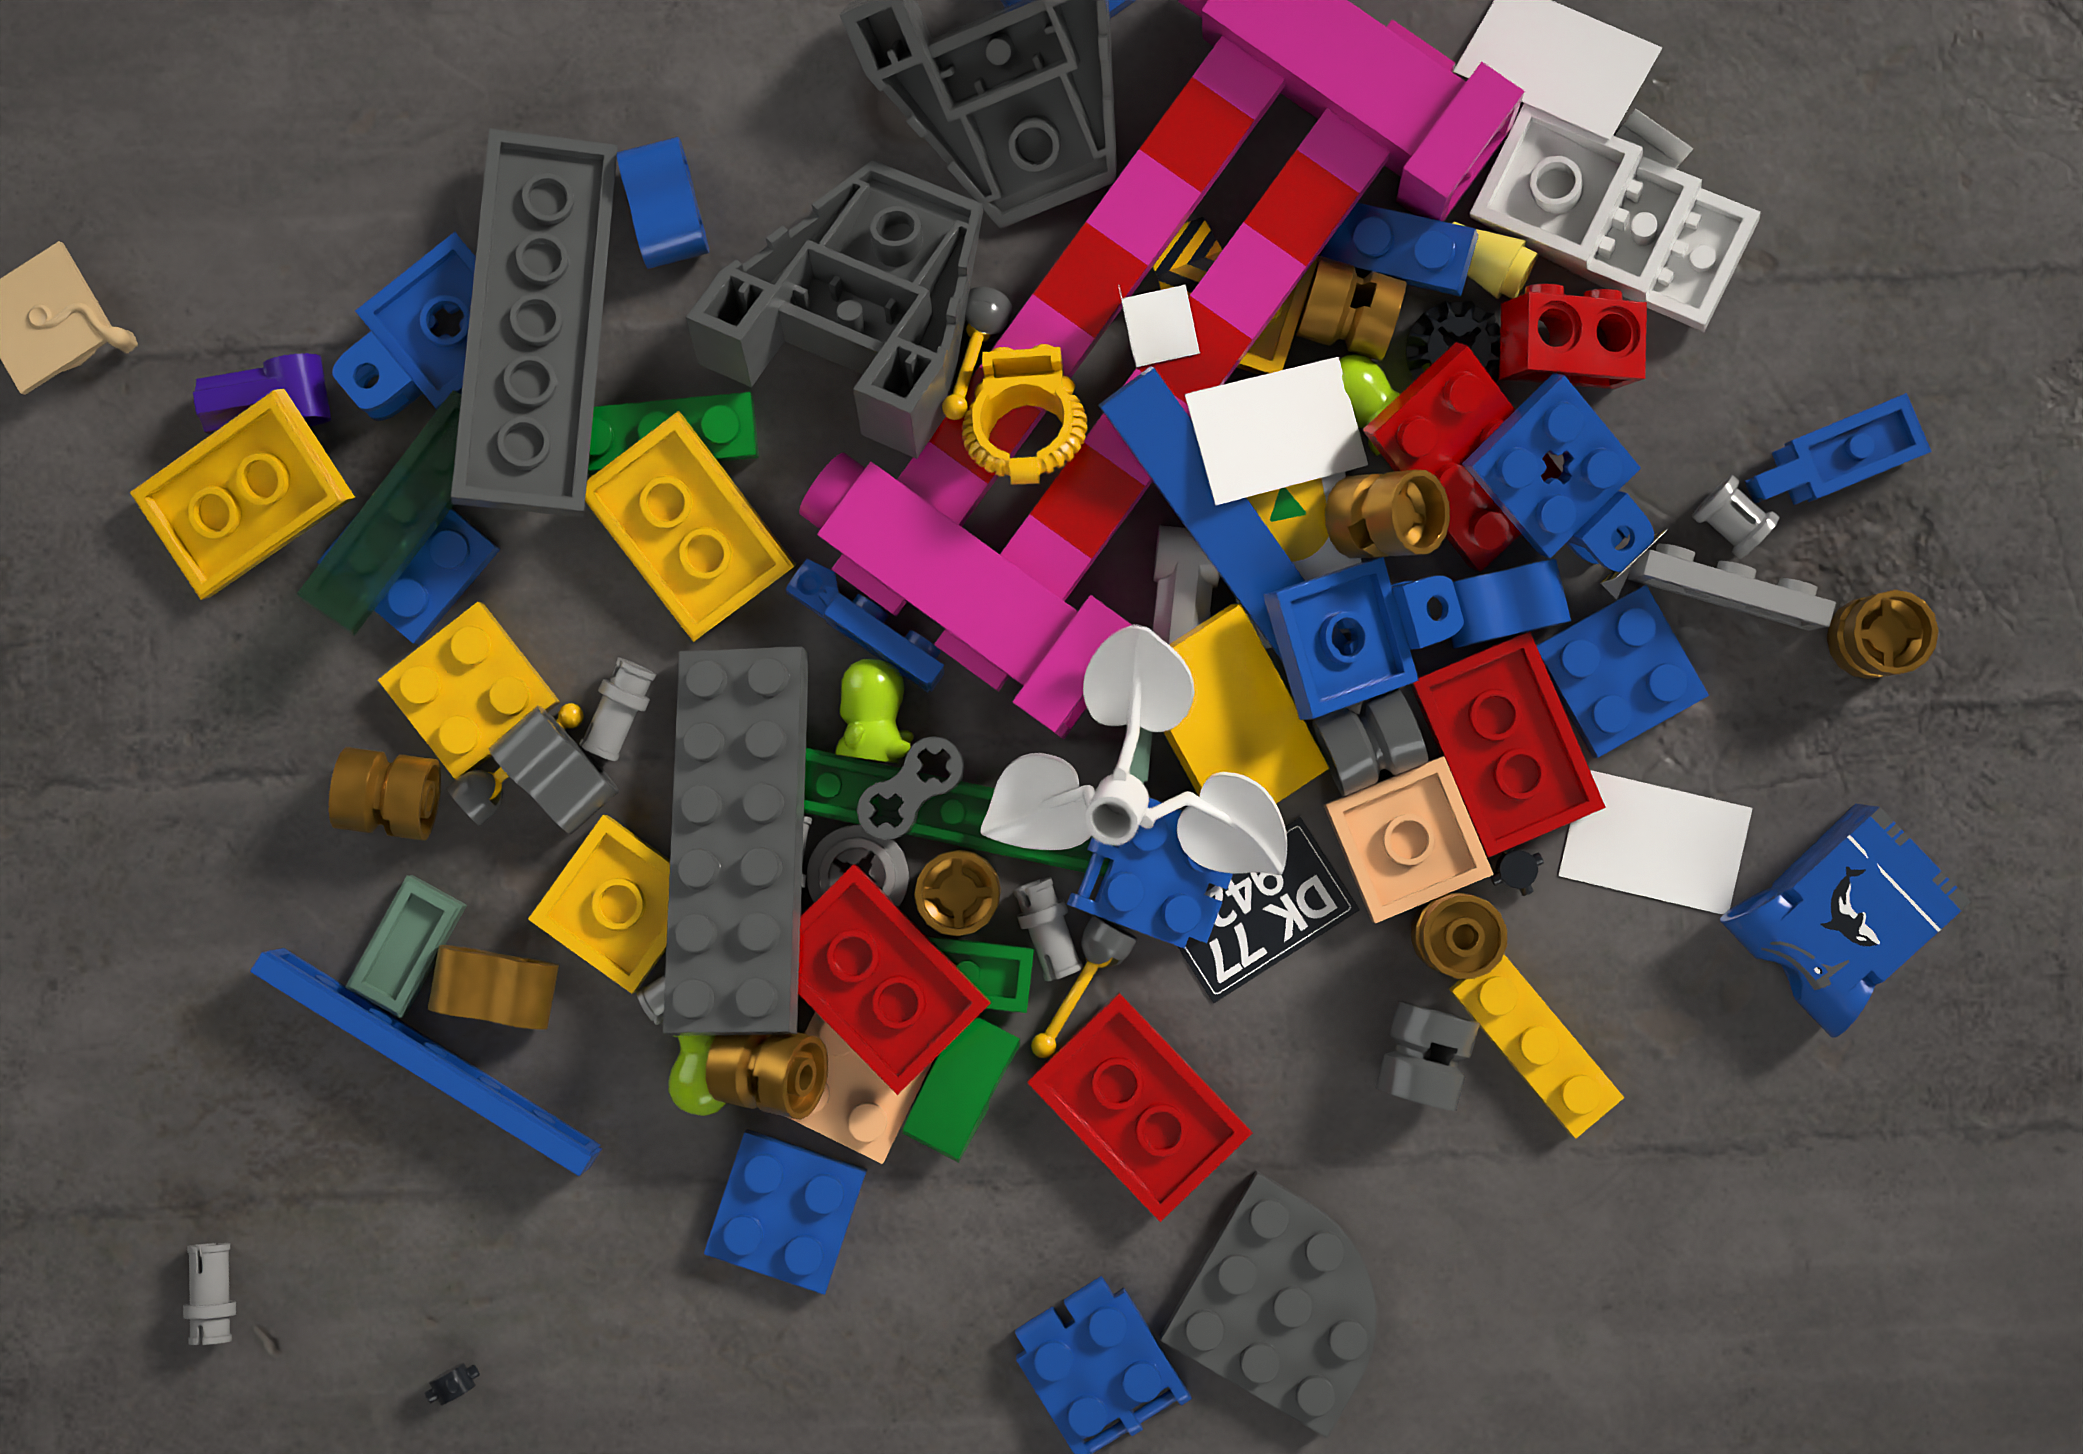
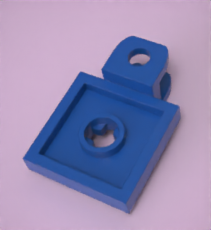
M456 232L452 233L355 310L371 331L340 356L333 367L332 375L355 404L375 421H382L395 416L422 394L428 398L440 413L462 396L476 256ZM444 308L448 313L454 314L461 310L464 313V318L459 323L462 330L454 337L448 334L436 337L432 331L439 325L434 317L437 311ZM379 376L378 382L373 387L367 388L368 382L372 378Z
M1553 373L1462 463L1539 555L1551 558L1566 543L1579 558L1593 564H1601L1605 568L1616 572H1622L1654 541V530L1646 515L1627 493L1619 491L1641 467L1565 375ZM1547 452L1556 456L1562 454L1564 464L1561 475L1557 479L1549 478L1544 482L1541 475L1547 467L1542 458ZM1630 535L1628 544L1624 548L1616 550L1615 547Z
M1383 557L1370 559L1263 595L1300 720L1314 719L1419 681L1410 650L1420 649L1446 640L1455 635L1464 624L1454 584L1450 578L1432 576L1416 581L1391 584ZM1431 597L1437 598L1442 605V615L1437 621L1432 619L1428 607V601ZM1335 624L1339 629H1349L1351 633V641L1344 644L1345 655L1340 654L1338 648H1335L1332 643V633Z

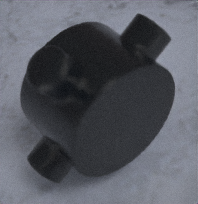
M1512 847L1503 851L1497 860L1496 872L1490 876L1491 882L1494 886L1502 883L1505 886L1517 888L1522 896H1527L1534 892L1531 884L1538 875V866L1544 864V860L1539 852L1531 855L1526 851L1515 850Z
M461 1363L431 1380L429 1384L432 1388L425 1392L428 1402L431 1404L438 1400L441 1405H444L474 1388L476 1385L473 1379L480 1376L476 1365L466 1368L465 1364Z

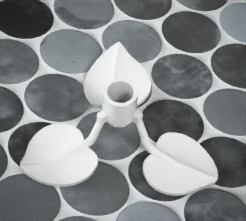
M1139 625L1120 629L1101 644L1087 667L1083 682L1086 706L1091 716L1097 722L1108 726L1127 725L1125 741L1114 774L1105 777L1095 792L1091 785L1079 787V778L1076 770L1067 761L1057 756L1044 753H1030L1020 756L1005 768L998 779L989 809L981 826V834L988 838L1029 849H1069L1081 845L1091 836L1107 845H1121L1133 838L1139 825L1149 829L1153 826L1156 819L1183 806H1188L1182 811L1178 819L1177 835L1183 851L1199 865L1217 872L1231 874L1259 872L1281 875L1287 858V835L1279 808L1267 790L1247 776L1230 772L1214 773L1205 781L1200 796L1192 792H1184L1155 807L1148 808L1149 796L1145 786L1138 778L1129 774L1140 727L1153 732H1163L1174 728L1188 715L1195 691L1191 672L1181 656L1148 627H1141Z

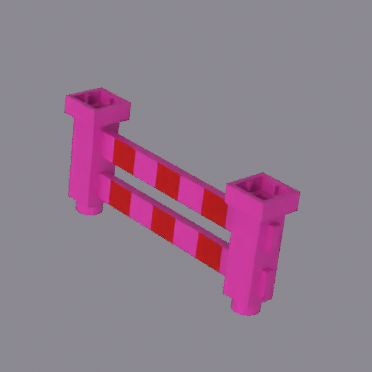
M1178 0L1180 4L1202 18L1203 40L1211 44L1213 49L993 349L998 347H1008L1013 350L1032 349L1040 344L1060 347L1064 376L1071 379L1123 308L1121 295L1122 298L1132 296L1274 100L1281 93L1316 117L1318 121L1188 297L1200 354L1137 367L1124 384L1125 386L1150 366L1154 367L1191 419L1185 394L1224 385L1384 165L1401 177L1396 203L1413 215L1444 222L1512 129L1525 91L1482 61L1467 82L1453 73L1455 62L1393 19L1386 27L1348 0ZM982 364L972 376L965 399L968 403V411L972 402L976 400L974 392L977 385L985 379ZM1030 405L1012 409L997 420L990 433L989 442L997 449L1009 453L1010 458H1013L1047 410ZM1103 413L1084 439L1083 444H1080L1081 448L1078 453H1074V457L1067 462L1001 554H998L962 528L999 477L996 475V471L990 473L985 470V466L980 467L975 462L976 460L970 457L969 451L965 449L964 440L962 439L964 417L959 420H951L945 417L917 459L912 458L897 480L871 461L865 468L845 452L833 458L815 479L799 509V514L820 529L817 535L842 554L832 567V570L894 616H897L908 602L943 627L945 630L934 645L998 692L1009 677L1021 684L1023 688L1012 702L1064 740L1087 709L1083 694V682L1092 657L1110 635L1120 629L1132 626V624L1092 595L1089 596L1079 611L1067 604L1065 600L1153 482Z

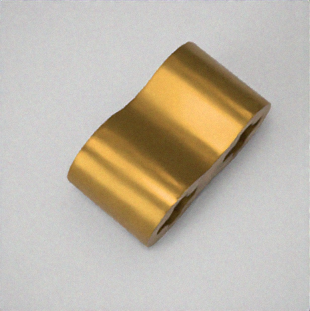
M439 945L428 1010L440 1014L486 1020L513 1027L548 1029L559 965L547 961L503 955L474 948Z

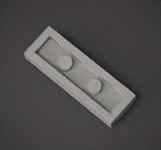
M1657 544L1656 551H1645L1631 565L1628 580L1808 631L1830 627L1836 604L1834 601L1817 597L1818 587L1810 583L1789 578H1779L1778 585L1754 579L1756 569L1729 561H1718L1717 568L1693 562L1695 552L1670 544Z

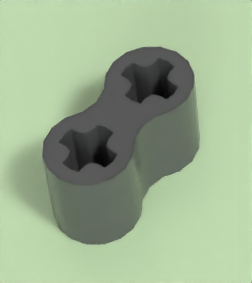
M539 705L489 747L493 758L511 779L530 794L554 822L569 834L577 830L619 793V789L601 766Z
M936 736L923 738L913 744L907 753L904 766L900 772L888 781L875 783L870 786L859 798L857 814L863 829L873 837L883 840L900 838L910 832L925 802L934 796L949 793L963 779L965 765L959 749L947 739ZM927 750L936 756L946 750L951 756V759L946 764V769L951 775L945 782L942 783L934 777L927 782L921 779L919 774L924 770L925 765L920 757ZM881 795L886 799L895 798L897 795L901 797L904 803L900 806L898 812L903 821L899 826L896 827L891 822H885L880 826L875 823L873 818L879 810L873 802L877 796Z

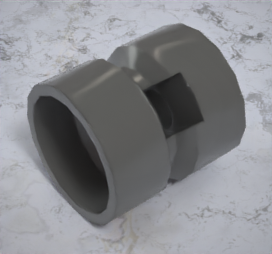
M1398 688L1362 701L1360 714L1356 715L1353 711L1344 707L1312 721L1320 751L1329 766L1328 770L1343 797L1376 784L1381 769L1385 768L1390 773L1392 772L1397 775L1428 762L1425 743L1418 724L1405 697Z
M1398 1001L1389 1033L1397 1045L1395 1050L1384 1053L1375 1088L1413 1102L1444 1110L1457 1111L1466 1077L1460 1071L1458 1065L1460 1061L1471 1058L1480 1023L1428 1007ZM1431 1048L1430 1058L1425 1057L1424 1053Z

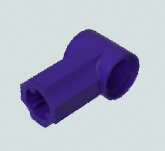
M309 353L282 355L264 361L263 368L196 379L195 391H193L194 404L204 432L210 435L270 392L277 389H285L309 427L329 422L331 415L321 356Z

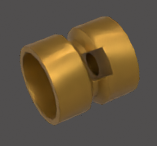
M1320 256L1305 299L1296 336L1328 346L1337 339L1345 340L1348 352L1382 361L1398 320L1407 282L1374 271L1363 279L1357 277L1353 265Z
M1426 470L1347 476L1335 484L1329 493L1325 507V525L1330 541L1339 553L1348 558L1429 554L1442 543L1450 521L1449 502L1445 489L1437 477Z
M1892 590L1851 600L1838 609L1828 628L1827 643L1830 655L1839 668L1852 676L1872 679L1911 672L1926 663L1936 648L1939 630L1935 614L1924 600L1910 592Z
M345 747L340 752L336 761L330 785L328 811L332 827L373 833L379 825H383L387 836L427 840L433 829L439 807L441 793V767L437 759L399 754L390 763L384 752Z
M956 850L940 854L925 865L917 878L915 899L919 913L929 926L942 934L961 936L974 933L989 922L999 905L1001 887L998 874L988 860L975 852Z
M1450 892L1422 904L1417 909L1411 923V942L1417 956L1428 967L1456 979H1475L1489 973L1502 960L1507 948V927L1501 913L1490 902L1474 895Z
M801 1033L793 1035H716L706 1062L708 1090L716 1101L751 1109L759 1107L763 1112L798 1120L809 1116L816 1108L824 1092L828 1076L826 1046L820 1038Z

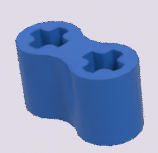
M675 137L617 152L618 166L628 198L637 241L647 269L709 254L708 240L680 138Z
M1556 559L1453 582L1464 619L1462 628L1451 637L1453 649L1571 621Z

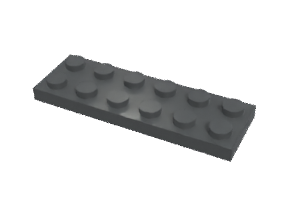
M489 128L451 494L452 504L584 517L618 145Z
M802 646L679 651L663 1015L664 1034L670 1036L797 1034L809 652Z

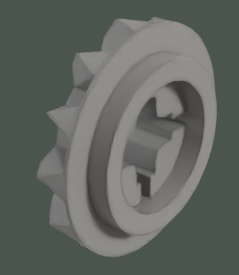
M862 825L846 826L831 832L816 846L808 863L807 885L813 902L815 903L844 874L841 871L842 868L834 863L836 859L843 863L849 862L850 864L857 865L863 858L866 859L872 851L876 855L871 861L873 865L870 868L869 875L876 880L875 884L881 887L882 891L899 907L904 899L909 883V871L904 852L893 839L883 840L875 838L867 833Z

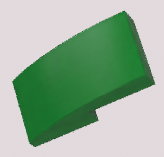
M976 1017L939 1054L906 1120L902 1134L959 1163L989 1109V1101L1020 1046V1038Z

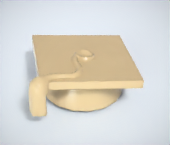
M60 241L0 279V359L19 392L23 395L31 392L60 372L82 365L95 353L96 349L107 342L124 353L133 351L138 344L132 332L120 327L111 326L67 248Z

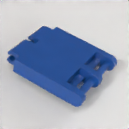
M1149 798L1148 808L1155 807L1162 802ZM1177 809L1156 819L1153 826L1149 829L1139 825L1133 838L1124 844L1112 846L1091 838L1087 850L1093 852L1078 893L1071 892L1067 905L1185 949L1189 937L1204 943L1208 942L1222 901L1205 895L1207 887L1210 883L1227 890L1233 874L1208 869L1189 858L1183 851L1177 835V823L1182 813V810ZM1107 857L1110 861L1094 901L1089 898L1104 858Z
M1102 1276L1064 1299V1303L1073 1320L1064 1324L1058 1312L1052 1306L1015 1330L1018 1340L1025 1349L1016 1355V1361L1074 1454H1093L1126 1432L1134 1436L1143 1430L1142 1422L1176 1401L1182 1406L1192 1399L1186 1386L1126 1289L1122 1288L1113 1294ZM1167 1387L1170 1388L1169 1391L1154 1399L1160 1391ZM1151 1401L1135 1412L1132 1410L1141 1403ZM1117 1418L1121 1419V1421L1100 1433L1106 1425ZM1095 1436L1094 1438L1085 1443V1438Z

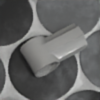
M1159 525L1153 574V581L1158 582L1152 631L1168 645L1211 618L1212 588H1217L1219 573L1186 527Z

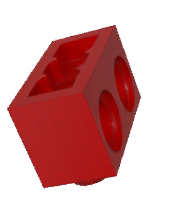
M1533 284L1526 286L1525 294L1501 304L1499 380L1544 383L1553 373L1565 375L1573 386L1616 389L1645 379L1647 302L1622 300V292L1613 289L1585 291L1583 296L1564 295V286L1558 284ZM1539 320L1546 325L1549 331V345L1539 335ZM1597 326H1599L1606 335V349L1598 341Z

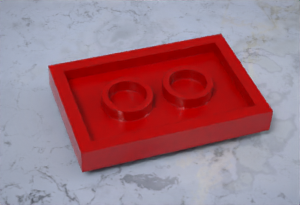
M1456 342L1362 431L1394 472L1426 470L1437 477L1445 489L1449 502L1450 521L1445 537L1470 568L1481 572L1521 533L1462 463L1515 409L1467 345ZM1546 453L1542 458L1547 467L1541 475L1544 482L1549 478L1557 479L1562 473L1549 454Z
M1530 631L1418 678L1419 681L1410 684L1440 756H1444L1487 858L1606 808Z
M853 864L800 917L798 994L897 1095L991 1004V1001L856 864Z
M1120 992L1107 1002L1027 1079V1083L1159 1222L1168 1216L1253 1134L1251 1129Z

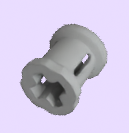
M1730 475L1704 499L1692 514V518L1698 523L1704 521L1709 523L1734 546L1732 554L1738 559H1742L1771 532L1780 517L1773 511L1768 513L1762 511L1737 488L1739 480Z

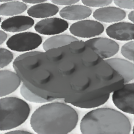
M1255 1170L1162 1330L1160 1339L1167 1345L1328 1438L1360 1383L1373 1351L1377 1322L1373 1285L1360 1253L1348 1235L1331 1217L1311 1202Z

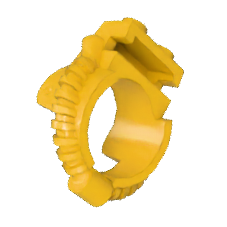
M1040 344L1032 349L1013 350L1008 347H998L991 352H982V367L985 379L977 385L974 392L976 400L972 402L969 407L970 410L966 412L964 417L962 439L964 440L965 449L969 451L970 457L976 460L975 462L980 467L985 466L986 471L990 473L996 471V475L1004 477L1005 474L1010 476L1011 485L1039 483V476L1043 472L1050 474L1054 472L1053 468L1057 467L1060 469L1065 465V460L1070 461L1074 457L1073 453H1078L1081 448L1080 444H1083L1087 432L1085 409L1080 400L1073 395L1075 383L1069 377L1064 376L1060 347H1053L1048 344ZM1021 406L1041 407L1055 414L1060 419L1063 426L1059 435L1049 446L1038 451L1036 457L1010 458L1009 453L997 449L989 442L990 433L997 420L1012 409Z

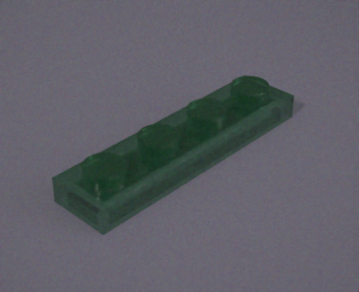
M452 390L297 593L303 602L353 636L356 635L454 505L452 504L451 494L462 397L455 390Z

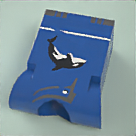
M1855 804L1777 878L1771 888L1761 891L1734 906L1720 918V922L1756 959H1764L1781 964L1789 980L1795 1000L1831 1038H1835L1844 1033L1854 1023L1870 999L1875 985L1884 982L1970 904L1971 901L1881 807Z

